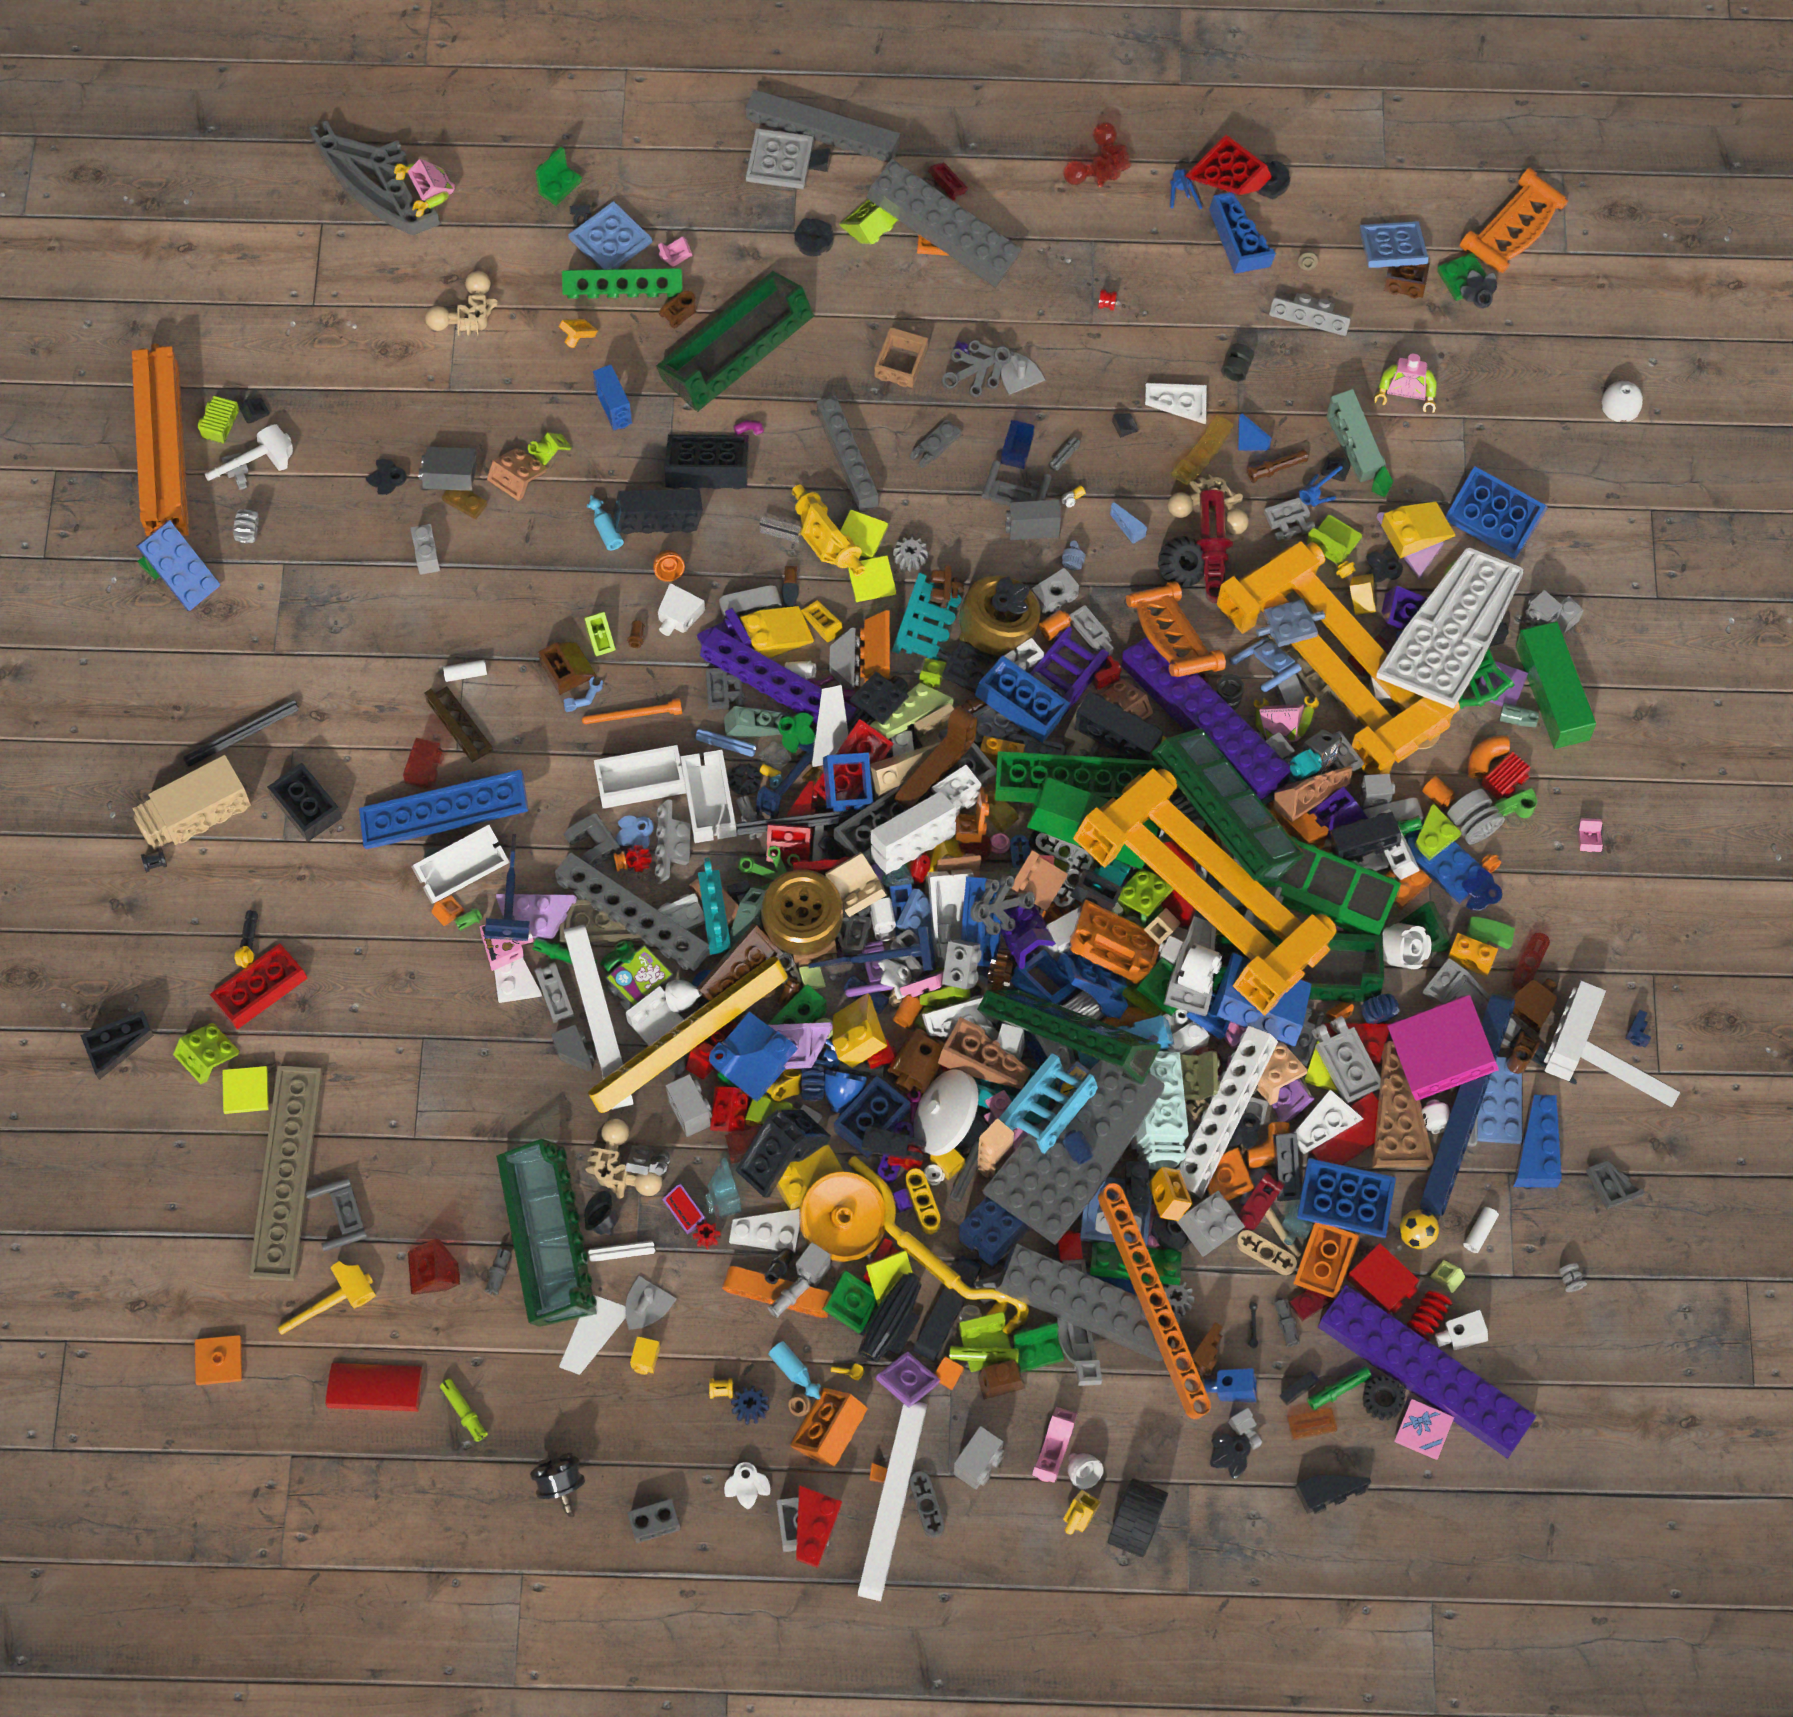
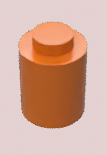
M1058 610L1041 621L1038 627L1042 635L1050 641L1061 631L1064 632L1068 626H1071V618L1067 612Z
M1437 776L1433 777L1422 790L1440 808H1448L1456 800L1454 798L1455 792Z
M910 994L902 999L893 1017V1020L898 1025L908 1029L913 1027L924 1006L920 1004V997H912Z

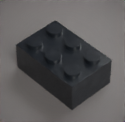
M300 763L267 786L271 798L307 842L342 819L337 804L303 763Z

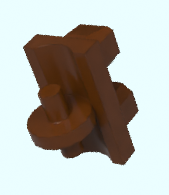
M945 565L944 570L932 571L931 583L941 584V588L931 589L930 601L941 603L940 608H947V602L950 601L951 593L952 598H958V593L964 591V585L958 582L957 577H953L951 582V566Z

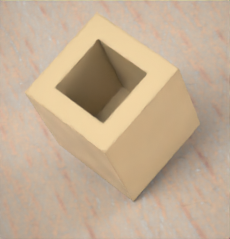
M1165 908L1144 930L1160 945L1181 922Z

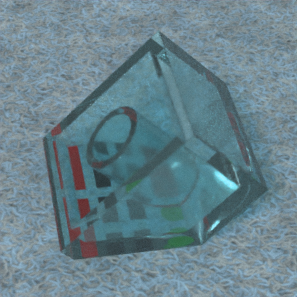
M723 1158L707 1185L708 1194H705L709 1213H714L716 1220L741 1212L740 1197L727 1158Z

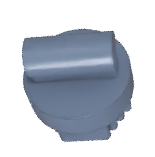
M1071 541V548L1063 551L1062 564L1064 568L1076 571L1082 569L1086 554L1081 551L1077 541Z

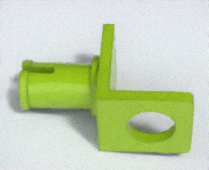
M547 433L540 442L532 441L528 445L529 453L534 454L537 460L544 466L559 449H572L563 435L557 433Z

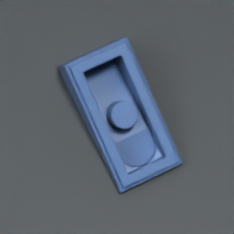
M1113 502L1111 504V517L1131 543L1134 544L1146 536L1147 527Z

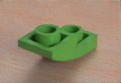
M1471 916L1466 936L1485 944L1490 941L1505 949H1509L1513 943L1515 928L1494 920Z

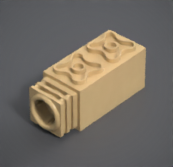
M223 755L148 794L149 800L132 809L135 813L133 817L145 840L156 850L158 847H162L164 844L172 841L175 845L184 843L192 836L207 831L209 827L225 822L230 816L244 812L251 804L242 783L227 757Z

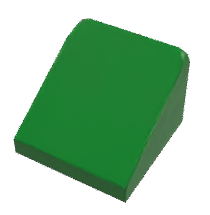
M1386 467L1380 468L1371 489L1372 492L1382 497H1386L1393 484V479Z

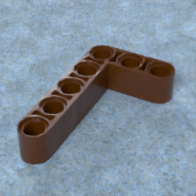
M960 705L953 710L948 719L947 736L901 787L895 796L896 802L908 810L929 796L932 792V787L942 781L972 746L976 735V716Z

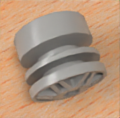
M1477 789L1465 795L1447 813L1456 827H1462L1460 830L1462 832L1461 835L1465 836V840L1469 845L1489 837L1505 820L1503 815L1498 813L1499 810L1496 806L1490 807L1492 800L1483 789Z

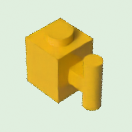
M1081 1490L1074 1498L1063 1519L1067 1522L1064 1529L1065 1532L1073 1534L1075 1529L1083 1532L1091 1522L1101 1501Z

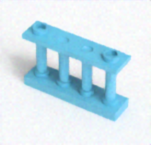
M1051 1053L998 1119L1012 1131L1018 1127L1036 1137L1040 1151L1045 1154L1055 1144L1056 1139L1088 1099L1095 1095L1098 1088L1095 1078L1089 1074L1083 1082L1063 1071L1059 1057ZM1059 1078L1076 1087L1077 1090L1069 1098L1049 1086L1055 1079ZM1045 1094L1064 1105L1057 1115L1036 1103L1042 1095ZM1032 1111L1049 1120L1050 1124L1042 1131L1022 1119L1028 1112Z

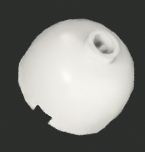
M1630 381L1614 382L1608 386L1602 396V410L1608 418L1614 421H1631L1641 411L1643 396L1640 389Z

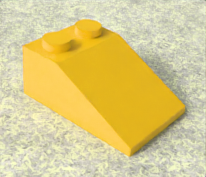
M1437 502L1402 506L1385 513L1381 524L1399 558L1455 536L1453 529Z
M799 606L759 610L740 617L741 624L751 639L752 649L768 658L814 642Z
M868 993L833 1015L832 1042L837 1057L852 1068L887 1047L871 996Z
M826 1145L801 1162H791L776 1187L789 1210L800 1209L804 1194L815 1181L828 1174L844 1172L831 1147Z

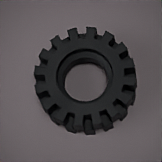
M1381 1376L1380 1379L1374 1378L1372 1382L1368 1383L1362 1398L1364 1400L1363 1406L1367 1408L1366 1412L1368 1414L1372 1413L1373 1418L1379 1417V1420L1382 1421L1384 1418L1387 1420H1391L1392 1417L1395 1418L1405 1403L1404 1388L1398 1385L1399 1382L1397 1380L1395 1382L1392 1381V1377H1388V1379H1385V1376ZM1381 1390L1389 1392L1392 1396V1403L1389 1406L1379 1405L1375 1399L1377 1392Z

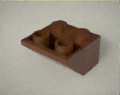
M556 642L538 651L540 663L559 695L589 681L592 677H597L577 642Z

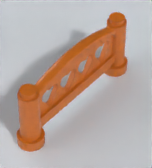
M1528 168L1518 182L1523 188L1479 235L1472 230L1469 231L1459 247L1465 251L1469 250L1497 272L1504 273L1510 265L1507 261L1532 245L1549 224L1555 209L1559 208L1562 210L1568 203L1566 196L1538 177L1536 171ZM1530 201L1544 203L1546 208H1542L1539 214L1535 213ZM1519 214L1531 215L1535 220L1530 221L1529 226H1524ZM1507 226L1520 228L1523 233L1518 234L1517 239H1513L1509 234ZM1495 239L1509 241L1511 246H1507L1506 251L1502 252L1498 249Z
M1177 581L1166 583V586L1133 592L1126 596L1127 606L1137 608L1138 617L1147 638L1155 649L1170 663L1169 672L1171 676L1180 677L1208 670L1216 672L1225 669L1226 662L1223 652L1221 650L1208 652L1177 602L1181 600L1182 593ZM1148 607L1162 609L1164 611H1162L1158 616L1151 615V610H1149ZM1156 621L1173 624L1168 629L1162 630L1159 628L1160 624L1156 623ZM1168 634L1181 638L1172 644L1168 642V638L1164 635ZM1178 648L1190 652L1185 657H1178L1177 652L1173 649Z

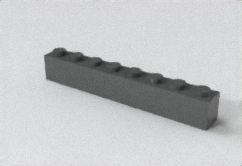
M753 90L746 106V119L751 122L768 125L771 128L781 129L788 133L814 136V140L821 141L824 144L841 147L844 150L854 151L863 156L874 157L880 161L890 162L891 159L894 160L900 146V133L758 90Z

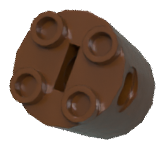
M920 1029L909 1033L888 1068V1074L896 1081L895 1086L906 1093H910V1091L917 1093L918 1091L920 1093L926 1092L941 1066L938 1061L945 1044L939 1040H932L925 1031Z

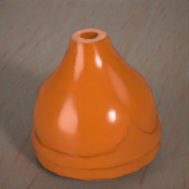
M663 550L656 555L653 570L660 580L671 582L677 580L684 572L683 558L677 552Z

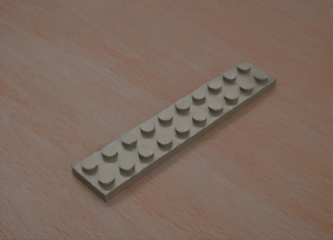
M278 1066L249 1271L250 1279L295 1281L323 1072L321 1068Z

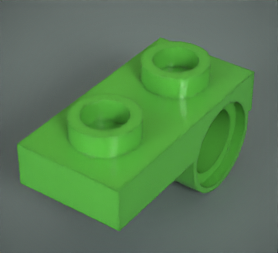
M1532 788L1526 791L1522 789L1516 792L1513 797L1498 800L1494 806L1498 808V813H1501L1503 817L1516 812L1521 818H1529L1534 813L1537 798ZM1522 803H1527L1530 807H1524Z

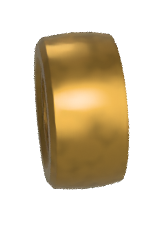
M991 575L976 581L965 595L959 614L960 629L967 641L978 650L995 656H1005L1012 650L1016 653L1018 646L1033 637L1040 619L1039 602L1030 589L1028 596L1024 600L1029 609L1022 614H1014L1010 611L999 612L990 604L993 596L996 594V585L1001 579L1007 577L1002 575ZM1010 577L1013 585L1016 583H1021L1020 581ZM1000 599V602H1006L1004 599Z
M810 870L787 872L777 877L765 892L761 907L762 923L766 934L779 949L794 955L818 953L835 940L841 929L843 904L839 891L833 882L818 872ZM801 896H807L808 900L805 902L801 901ZM792 902L794 905L791 908H787L785 903ZM819 904L821 908L820 910H814L813 906ZM785 917H790L792 919L791 922H788Z

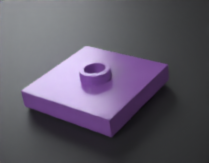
M1495 661L1496 666L1514 682L1515 686L1511 689L1508 688L1498 697V700L1488 702L1503 706V703L1516 706L1528 673ZM1493 672L1488 674L1495 690L1503 681ZM1483 676L1477 687L1480 695L1489 692Z
M908 1351L877 1374L876 1377L878 1382L908 1408L935 1388L940 1382L937 1376Z

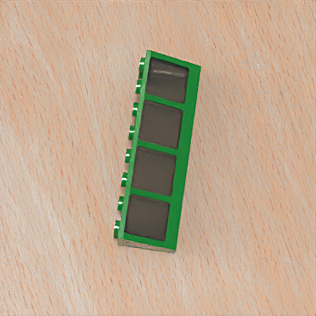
M1242 818V821L1248 828H1255L1249 820ZM1259 832L1255 833V837L1268 853L1273 856L1275 854L1273 849ZM1293 836L1290 837L1305 855L1276 883L1257 881L1263 887H1281L1280 896L1284 897L1282 905L1308 916L1312 914L1314 916L1318 914L1326 915L1333 921L1335 926L1343 928L1344 931L1351 934L1382 935L1397 904L1401 883L1393 877L1378 874L1375 870L1361 867L1354 861L1344 860L1332 852H1325L1312 844L1300 842Z

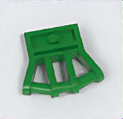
M1489 648L1479 668L1469 682L1476 698H1464L1463 692L1458 700L1460 709L1468 706L1482 707L1488 701L1498 700V697L1508 688L1511 689L1515 686L1514 682L1496 666ZM1492 672L1503 681L1495 690L1488 676ZM1483 676L1489 692L1480 695L1475 679Z

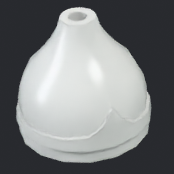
M672 980L667 983L665 989L667 1004L675 1013L683 1012L692 1007L696 999L702 994L696 989V986L685 980Z
M1073 1453L1069 1456L1068 1474L1072 1483L1079 1489H1088L1097 1484L1103 1475L1101 1462L1092 1455L1085 1453Z

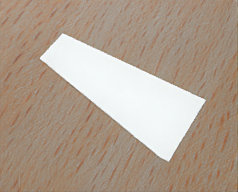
M842 685L822 689L812 761L813 767L823 765V757L835 755L848 736Z
M594 1295L597 1301L595 1306L597 1314L579 1318L559 1367L580 1375L626 1318L625 1306Z

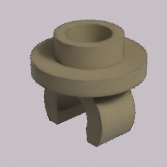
M1301 251L1298 258L1299 267L1307 271L1314 269L1318 264L1315 252Z

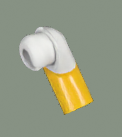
M1080 485L1072 491L1065 493L1061 498L1062 503L1067 507H1072L1076 499L1086 494L1084 488Z

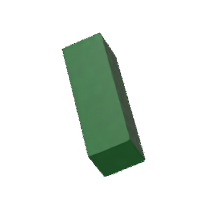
M1555 621L1522 629L1515 647L1524 671L1528 673L1527 679L1553 748L1557 749L1590 741L1596 727V721L1558 622Z
M1046 777L1036 795L1027 827L1082 847L1073 839L1079 827L1090 812L1096 807L1100 809L1109 800ZM1149 818L1143 825L1156 836L1159 827ZM1125 843L1115 858L1117 861L1142 869L1145 864Z

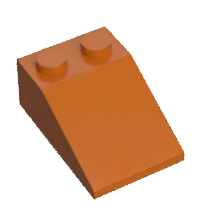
M1315 1223L1293 1284L1336 1299L1354 1256L1359 1236L1333 1226Z

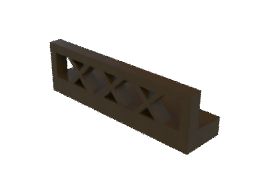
M447 686L436 693L432 689L424 692L429 706L472 763L493 750L492 745ZM447 694L450 698L449 705H443L439 698ZM451 711H458L462 714L460 721L452 717ZM462 726L472 727V736H467L462 730ZM474 741L483 742L486 747L478 752L473 743Z

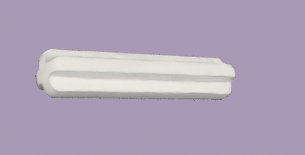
M651 1240L590 1248L588 1253L590 1261L593 1262L655 1253V1246Z

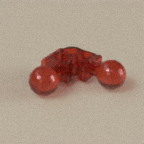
M1102 122L1094 128L1093 139L1096 144L1102 146L1100 157H1094L1092 165L1086 166L1080 161L1073 160L1068 162L1063 169V177L1067 183L1079 185L1087 177L1093 176L1097 186L1103 187L1107 180H1117L1121 175V171L1131 167V162L1128 160L1129 154L1126 152L1127 146L1123 144L1113 145L1117 138V130L1114 125L1109 122Z

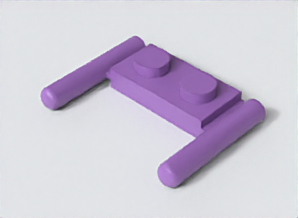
M875 941L866 943L864 954L885 951L883 942ZM837 948V956L851 955L842 953L841 949ZM882 960L865 962L870 985L846 989L845 994L847 997L893 989L892 986L881 984V977L884 971L878 963Z

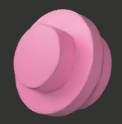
M997 833L990 838L989 847L992 852L1003 854L1009 850L1010 840L1005 834Z

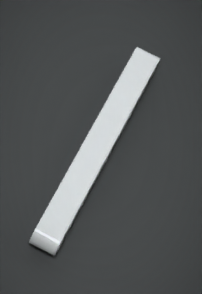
M583 924L564 929V934L603 1078H606L621 1067L623 1063L586 927ZM629 1095L614 1106L612 1110L633 1105L632 1096Z
M916 1402L910 1408L903 1404L858 1596L878 1601L882 1599L927 1410V1404Z

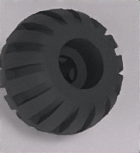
M1179 536L1169 540L1162 547L1158 556V567L1161 576L1168 583L1177 581L1180 588H1186L1197 584L1204 577L1205 560L1202 559L1204 552L1200 545L1195 544L1197 540L1187 536ZM1179 560H1184L1185 562L1182 567L1179 564Z

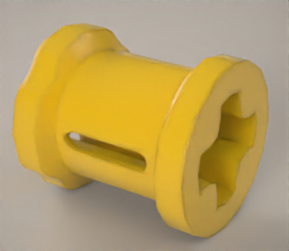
M710 1378V1399H713L714 1396L733 1398V1378L728 1380H714Z

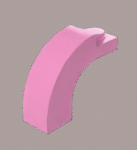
M1059 1407L1055 1408L1041 1453L1032 1474L1033 1476L1045 1482H1055L1072 1435L1077 1413Z

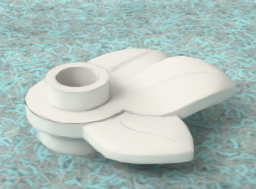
M888 959L880 961L878 964L884 971L881 977V984L894 987L897 999L904 998L905 996L901 994L899 988L911 981L910 970L906 966L895 964Z
M748 1462L737 1465L734 1475L727 1479L724 1486L726 1497L737 1495L739 1502L747 1509L751 1508L755 1503L758 1494L769 1495L771 1490L766 1476L757 1473L754 1465ZM744 1469H747L750 1472V1476L748 1478H743L741 1476V1472Z

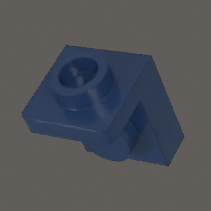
M1639 1010L1625 1038L1638 1047H1646L1651 1039V1036L1643 1033L1648 1024V1021H1645L1648 1013L1643 1010Z

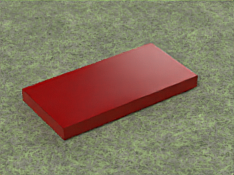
M1373 1092L1350 1106L1363 1120L1309 1151L1315 1160L1343 1166L1375 1144L1379 1100Z

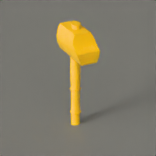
M340 1261L335 1263L330 1268L341 1289L278 1326L277 1328L281 1335L346 1298L353 1308H357L373 1299L376 1294L370 1285L373 1283V1280L369 1273L364 1274L359 1265L348 1266Z

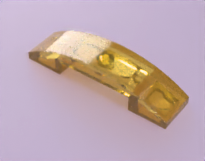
M1218 414L1206 428V433L1185 460L1182 459L1172 471L1171 476L1188 486L1190 481H1194L1211 462L1235 425Z

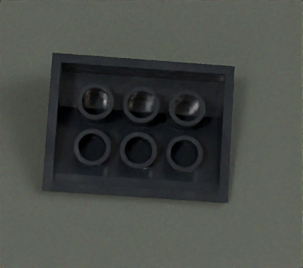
M668 435L665 459V487L673 489L747 488L749 435Z

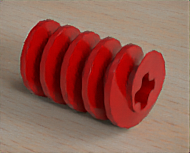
M1427 1291L1425 1293V1298L1420 1301L1421 1305L1416 1308L1417 1313H1413L1411 1316L1412 1320L1407 1322L1408 1328L1428 1342L1430 1338L1426 1334H1435L1431 1326L1438 1328L1440 1325L1436 1319L1441 1321L1444 1319L1440 1312L1448 1313V1309L1444 1305H1453L1448 1297L1435 1291Z

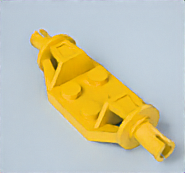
M801 484L796 485L791 493L798 500L795 510L801 515V535L822 562L835 564L840 568L849 567L855 576L862 575L866 568L858 560L862 552L860 547L854 544L850 536L844 535L838 530L837 526L828 517V508L821 501L818 493H807Z

